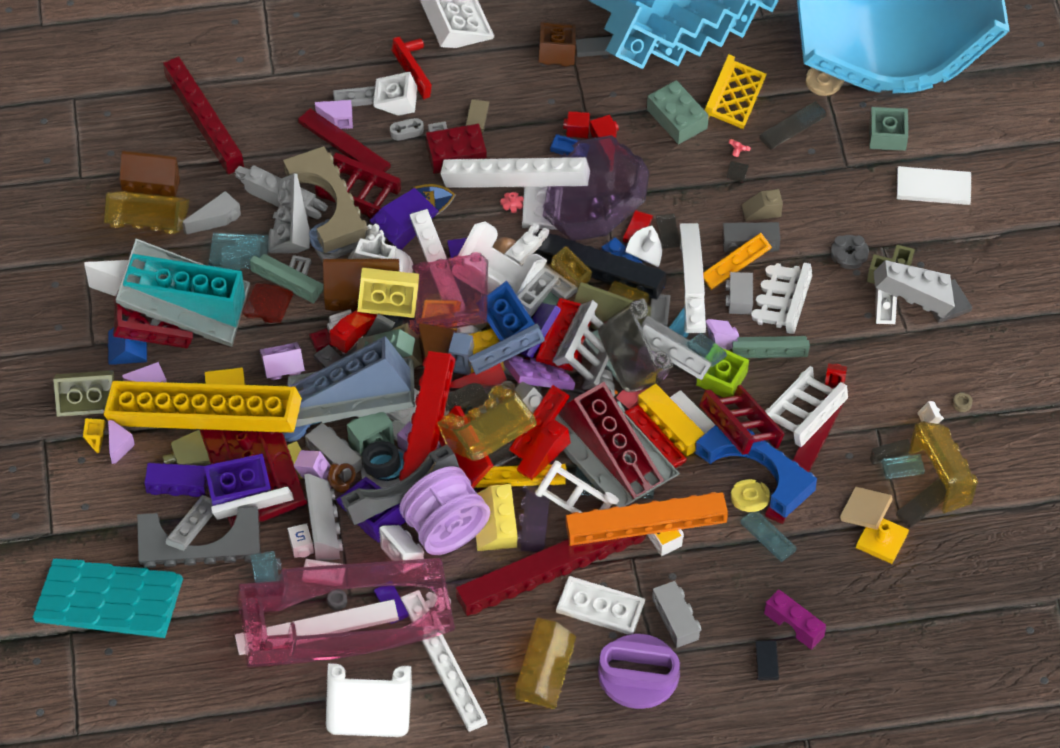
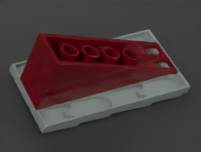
M605 382L571 400L555 418L556 421L569 430L571 443L563 451L580 468L596 489L602 494L609 492L619 499L617 505L612 504V507H625L680 474L619 407Z

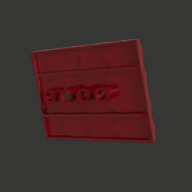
M199 429L210 464L263 454L271 491L288 487L292 492L294 500L258 509L259 523L307 504L283 432ZM237 515L228 517L231 528L235 523Z

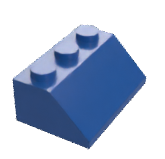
M507 280L477 303L500 342L535 325Z

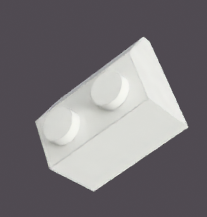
M406 72L376 79L374 107L398 116L415 112L417 84L411 73Z
M400 525L381 526L379 528L381 549L404 575L424 563L423 548L419 544L414 543L411 534L407 530L404 531Z

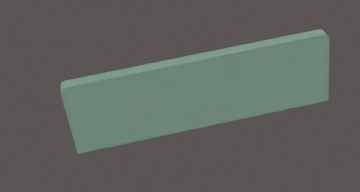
M263 254L260 258L253 256L250 260L252 272L313 304L324 291V284L266 254Z
M806 336L738 337V341H733L731 350L732 353L744 358L808 357L810 344Z

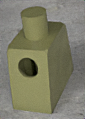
M200 430L172 441L173 453L162 456L164 464L210 465Z

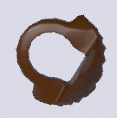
M333 463L327 475L329 484L340 493L347 492L350 489V484L355 479V468L348 463L341 465ZM349 468L352 475L350 480L344 483L338 475L342 470Z

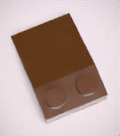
M541 22L539 63L544 65L560 64L561 66L574 65L576 25Z

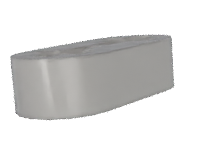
M417 118L396 122L390 126V136L394 140L417 137L424 132L423 122Z

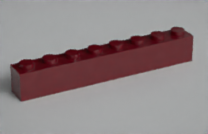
M178 56L164 62L163 67L166 79L226 173L229 175L234 173L238 166L244 167L243 154L181 58Z

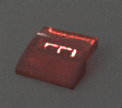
M255 284L243 314L246 318H262L265 323H281L294 293L291 290L274 285Z

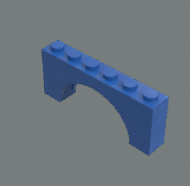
M715 425L696 442L695 454L709 464L723 457L742 456L764 465L772 473L777 483V488L771 495L770 508L784 518L816 490L817 478L811 472H807L800 467L797 462L787 458L781 451L773 448L766 440L753 443L749 454L742 455ZM747 429L751 435H755L752 430Z

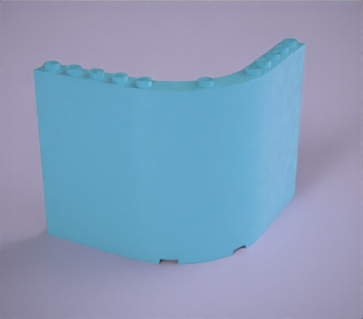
M797 0L804 64L874 92L892 90L893 93H912L933 88V84L941 81L947 82L961 73L1009 32L1005 0Z

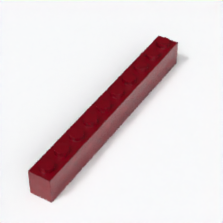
M646 535L571 546L568 539L456 587V598L466 616L478 614L482 609L496 606L505 599L515 598L519 593L526 590L531 591L540 584L553 581L556 577L568 575L577 568H584L591 562L603 560L608 555L614 552H621L633 544H640L646 539Z

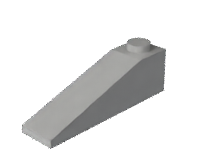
M294 173L282 178L277 198L280 203L277 212H274L273 218H275L274 227L269 231V253H299L309 249L310 229L298 175Z

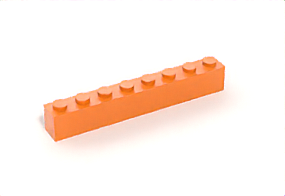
M711 492L701 496L691 495L687 498H671L666 501H651L645 504H631L625 507L615 506L604 510L594 509L583 513L574 512L566 515V529L571 546L727 523L728 510L723 492Z

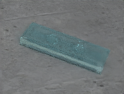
M758 511L750 512L741 519V524L781 562L796 551L797 547Z

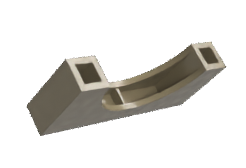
M323 146L283 160L286 176L295 173L298 175L299 183L317 185L325 189L334 198L337 204L334 215L326 224L317 228L318 241L324 253L358 242L360 238L365 239L368 227L365 220L360 218L361 213L358 206L355 207L353 204L352 194L347 192L345 180L340 178L339 168L337 165H333L334 161L331 153H327Z

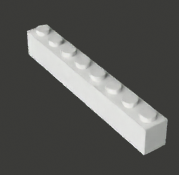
M586 157L448 159L443 161L441 176L446 188L588 186L590 175Z

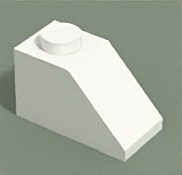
M877 288L875 297L876 324H895L897 297Z

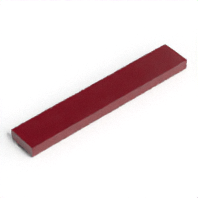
M311 108L298 118L299 124L347 157L383 172L391 168V163Z

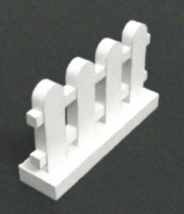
M776 263L775 266L770 265L766 267V275L771 277V280L761 282L762 291L767 293L766 295L761 294L756 297L757 305L762 307V309L753 310L751 313L752 319L758 322V325L770 323L776 324L778 328H781L782 325L786 326L787 333L794 334L812 278L811 264L803 263L802 269H800L799 266L788 268L781 267V264ZM777 278L790 280V282H780L777 281ZM772 294H783L785 295V298L772 296ZM768 308H773V309H780L781 311H780V312H774V311H767V309H768Z

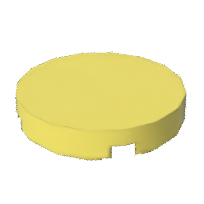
M753 479L737 482L731 490V502L742 511L757 512L768 505L770 491L762 482L760 484Z

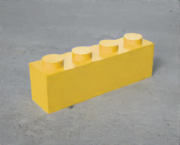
M656 383L638 395V405L650 416L662 432L686 457L696 451V442L705 433Z

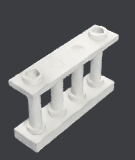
M809 366L805 371L801 372L799 378L765 412L775 423L794 432L795 444L802 447L848 399L847 385L840 382L836 388H831L814 379L813 367ZM811 385L828 396L820 401L805 393L804 390ZM798 397L817 408L813 412L808 413L792 403ZM785 410H788L805 420L800 425H795L780 415Z

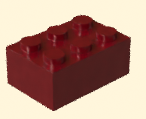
M479 123L426 133V147L433 174L441 173L444 160L487 159V150Z

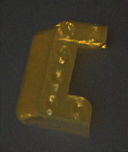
M125 191L110 192L106 194L104 223H110L109 227L115 228L125 227V224H132V228L143 229V226H150V230L161 231V229H164V233H179V230H183L182 221L186 219L190 199Z
M503 385L494 386L488 394L490 399L486 400L482 406L471 409L467 415L463 417L454 414L445 415L443 420L437 423L445 443L453 452L470 460H479L533 428L537 424L536 419L515 390Z
M925 421L915 424L909 452L913 454L925 450L947 489L942 512L947 513L972 504L978 480L975 474L971 473L967 460L960 454L958 444L952 440L949 428L942 424Z

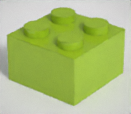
M714 345L706 358L712 364L702 380L697 378L696 386L705 390H712L721 397L734 396L737 386L741 385L748 373L749 360Z

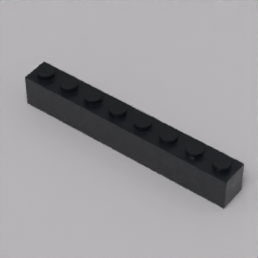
M539 229V231L537 232V234H536L535 236L538 237L539 232L541 231V229ZM549 233L542 242V245L533 253L545 258L548 264L656 300L666 285V272L659 268L646 266L643 263H637L625 257H619L610 252L601 251L592 246H586L574 240L562 238L559 235Z

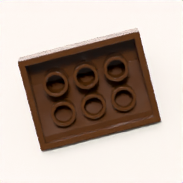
M323 259L325 310L351 309V311H356L358 309L362 268L400 272L399 259Z

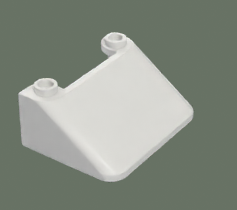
M328 664L326 728L328 732L334 735L404 736L409 730L412 688L411 666L396 668L393 672L392 681L345 679V670L341 665Z

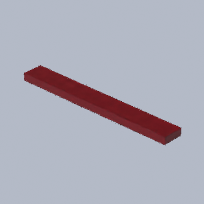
M844 403L802 447H799L792 461L797 462L807 472H810ZM769 505L765 517L783 524L786 518L770 508Z

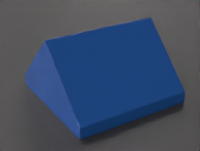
M114 328L108 331L109 365L147 362V342L113 337Z

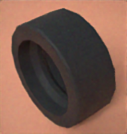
M376 441L369 444L362 453L364 470L368 475L375 478H386L393 475L400 467V456L397 447L387 441ZM379 455H389L392 457L383 464H373L370 462Z

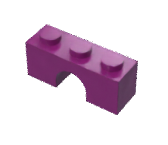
M778 589L766 602L764 614L779 626L783 622L791 625L796 632V639L812 650L824 637L826 624Z

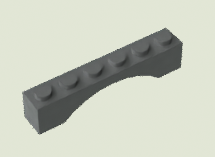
M446 444L430 452L420 467L401 482L381 489H356L340 498L348 517L356 525L394 505L400 504L408 490L426 475L441 468L459 467L454 452Z

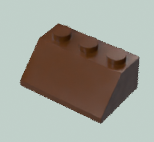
M122 151L120 167L122 191L176 197L180 182L177 157Z

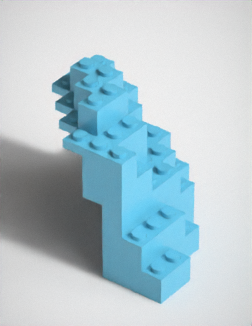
M589 0L611 12V16L604 29L612 33L613 36L605 51L641 69L644 68L651 53L679 66L686 50L701 56L708 41L722 47L729 32L743 38L758 7L760 6L773 12L778 0Z

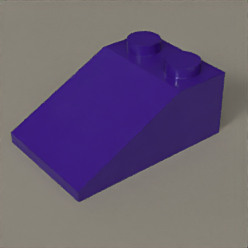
M413 188L382 207L369 221L373 225H379V230L383 231L384 236L396 248L402 250L416 236L410 220V214L428 209L432 219L439 211L416 188Z
M263 454L204 466L212 506L271 491Z
M364 477L340 497L356 489L372 490L381 489V487L368 477ZM339 497L338 499H336V501L345 510L342 500ZM400 504L366 519L362 523H358V525L367 535L379 543V528L381 526H401L406 521L400 514Z

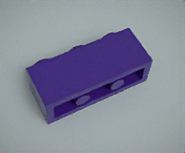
M148 463L145 477L146 492L152 495L206 496L207 480L204 466Z

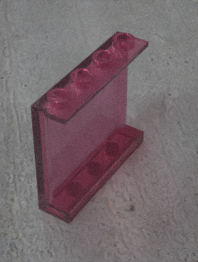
M474 252L466 256H454L449 259H437L433 262H420L417 265H412V269L419 274L415 319L410 320L409 327L419 335L420 323L449 329L487 323L489 261L481 253Z

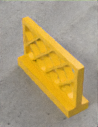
M729 54L706 105L705 112L709 115L708 119L712 116L744 129L767 74L734 61L735 56ZM734 68L742 70L744 74L737 76ZM750 76H757L761 80L753 83ZM746 78L749 84L742 86L740 79ZM735 81L738 87L731 89L729 82ZM752 88L755 94L747 95L745 89ZM741 91L744 97L737 99L734 92ZM730 94L732 100L726 102L723 95ZM746 101L749 107L742 109L739 102ZM735 104L738 110L731 112L728 106ZM724 107L727 113L721 114L716 112V110ZM741 114L744 119L743 122L736 120L734 115Z

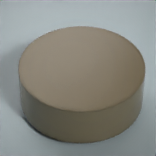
M957 393L953 398L952 405L959 412H967L971 409L973 400L967 393Z

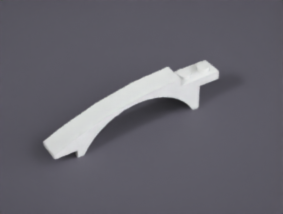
M680 223V249H682L684 268V332L706 333L705 292L698 223Z

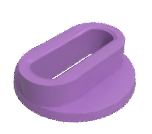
M631 634L618 638L602 649L598 666V677L603 690L612 700L629 708L645 709L661 704L673 694L679 682L680 662L677 655L662 640L646 634ZM614 659L665 666L670 669V672L664 675L613 668L608 663Z

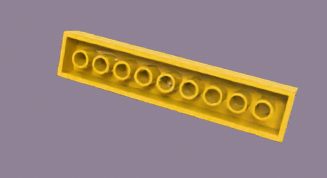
M112 381L104 416L107 420H113L118 425L126 427L294 433L302 398L296 387Z

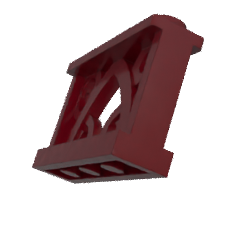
M116 294L114 298L115 318L113 337L188 349L193 339V332L180 330L178 326L163 321L157 326L150 325L144 317L140 316L143 313L131 309L127 311L120 304L116 303ZM122 314L129 317L127 321L122 320Z

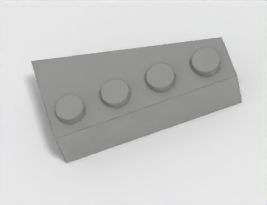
M887 260L874 271L875 287L895 297L901 296L910 304L917 303L928 312L930 310L937 312L939 317L943 318L955 307L949 274Z

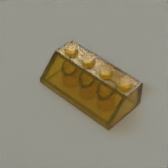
M537 617L516 685L517 700L556 709L576 636L559 623Z

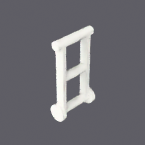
M557 460L554 461L535 492L537 496L542 497L544 495L571 513H583L573 507L583 490L588 491L604 502L599 510L610 509L612 504L617 505L619 502L615 495L609 492L602 494L561 468L562 464ZM556 473L561 474L577 485L567 502L546 490Z

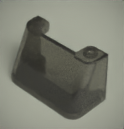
M644 298L631 302L606 320L598 330L619 383L626 392L647 389L655 383L659 385L673 368L668 354L662 351L652 352L638 321L648 313V307Z

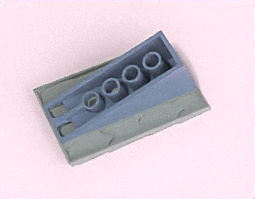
M386 336L318 372L288 376V386L296 387L302 398L295 427L317 422L327 423L353 416L363 417L380 412L386 414L415 407L414 362L410 357L402 358Z

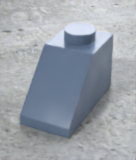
M454 332L448 351L456 359L454 373L465 375L471 373V364L468 357L473 355V335Z

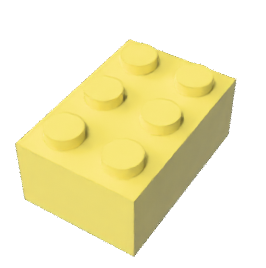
M362 268L357 312L414 318L419 274Z

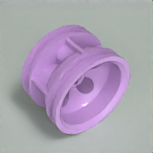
M445 467L426 475L408 490L399 507L400 514L409 526L415 528L420 543L431 555L446 554L462 547L484 528L490 517V508L483 498L474 491L470 480L459 467Z

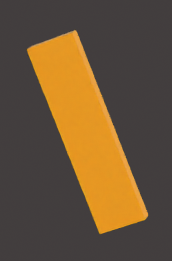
M759 233L703 272L704 282L710 290H713L730 278V272H739L772 249V246L763 234Z

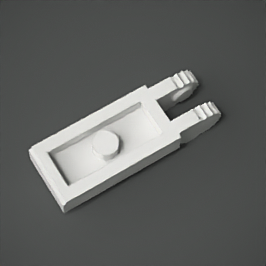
M534 223L529 231L505 255L522 265L526 258L542 245V242L549 234V229L544 228L537 237L535 235L539 231L540 225Z

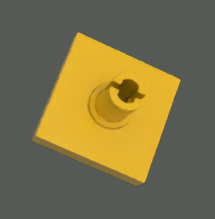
M883 518L877 530L865 527L856 544V548L893 564L909 533V529Z

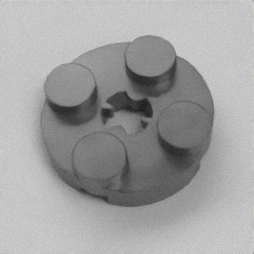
M844 235L835 238L831 248V257L835 263L841 264L840 267L856 269L861 267L862 263L868 259L869 248L862 236ZM852 250L853 252L852 254H848V252L845 251Z

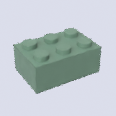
M677 80L648 95L647 110L677 144L708 128L709 115Z

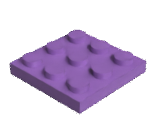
M513 356L504 361V365L518 384L524 382L529 385L542 387L554 385L559 389L574 390L575 382L565 369L536 362V358L526 360L520 356Z

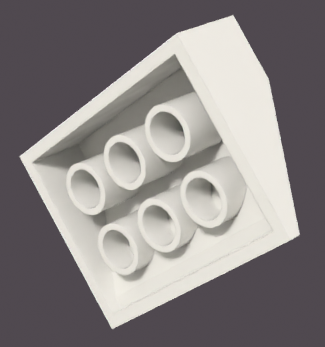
M420 0L441 47L458 48L494 38L478 0Z

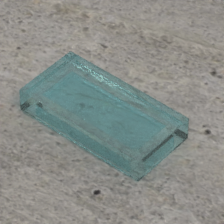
M699 333L687 342L688 348L712 362V367L727 356L725 350L703 333Z
M920 454L882 459V467L886 479L920 475L925 472Z

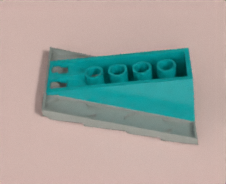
M135 239L116 297V303L122 307L144 313L148 317L176 325L180 329L191 331L204 336L206 339L232 347L250 289V282L243 280L242 271L207 266Z

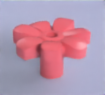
M729 139L728 143L734 147L731 155L738 157L741 151H750L751 148L749 146Z
M516 192L505 193L504 198L501 199V205L505 211L510 209L511 213H516L517 209L523 208L524 198L523 196L518 197Z

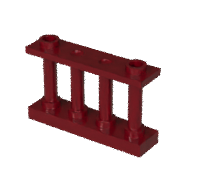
M335 153L333 156V165H337L340 174L350 175L346 182L347 192L350 191L357 179L367 182L357 197L353 196L354 206H358L360 213L372 218L381 209L380 206L389 193L392 192L398 195L401 191L400 178L339 153ZM315 185L316 195L322 199L335 202L334 198L325 189ZM373 186L382 188L383 190L373 204L364 201Z
M742 385L737 386L734 396L718 398L712 390H705L699 406L742 455L749 454L753 443L768 440L775 449L779 448L785 433ZM735 403L739 409L729 410L725 405ZM746 416L750 421L740 423L736 417ZM757 428L761 433L751 435L747 429Z

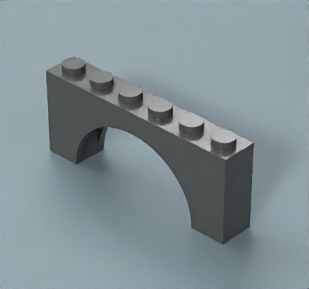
M258 507L238 508L235 523L224 537L207 545H188L184 551L166 545L168 535L160 525L158 513L137 514L139 563L141 566L144 565V568H154L158 564H164L165 567L176 566V563H184L187 566L196 565V562L215 564L216 561L222 560L225 563H234L238 559L253 562L256 561V558H261Z

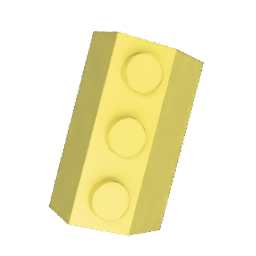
M511 484L493 485L477 493L490 508L488 522L476 535L477 551L517 548V529Z

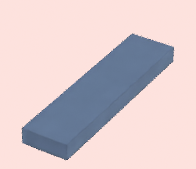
M535 324L468 357L477 375L544 342L545 339L538 324Z

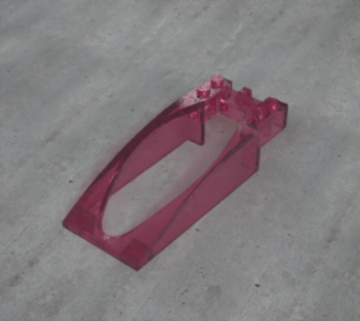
M441 558L285 568L281 571L280 581L239 584L237 592L239 614H241L245 639L247 667L306 663L356 656L418 642L454 631L455 629ZM371 586H413L430 589L437 596V602L426 614L404 628L297 636L295 623L290 622L288 634L267 636L264 612L281 611L310 598L330 593L335 589L344 590Z

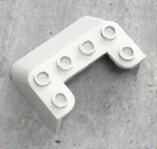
M487 222L474 224L453 264L452 272L454 276L485 296L507 280L518 296L543 269L547 260L538 254H532L526 258L522 266L492 247L498 235L495 227Z

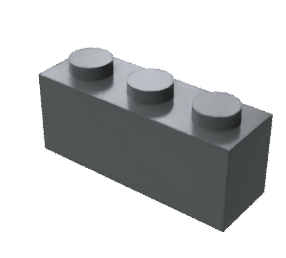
M779 222L723 223V252L732 253L759 233H762L772 246V249L767 252L779 251Z

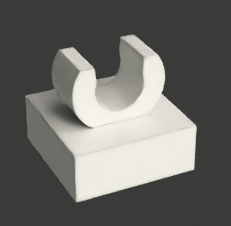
M928 401L917 412L924 428L930 429L934 424H939L944 419L940 415V409L936 407L935 402Z

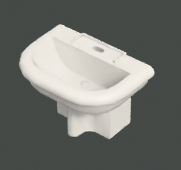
M378 234L374 240L360 238L356 249L348 257V259H399L400 272L413 273L414 264L411 257L396 248V246L385 244L383 234Z

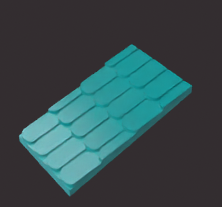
M53 558L33 619L39 623L165 638L183 578L181 574L171 571L148 570V568L121 567L105 563H88L84 560Z

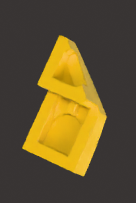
M85 418L83 438L96 453H100L106 422L101 419Z

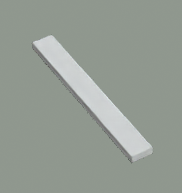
M417 590L400 597L468 732L486 725L487 719L420 591Z
M389 600L235 634L239 655L393 622L399 619L395 601Z

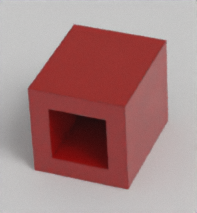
M568 111V119L564 118L563 129H567V137L588 138L590 113Z

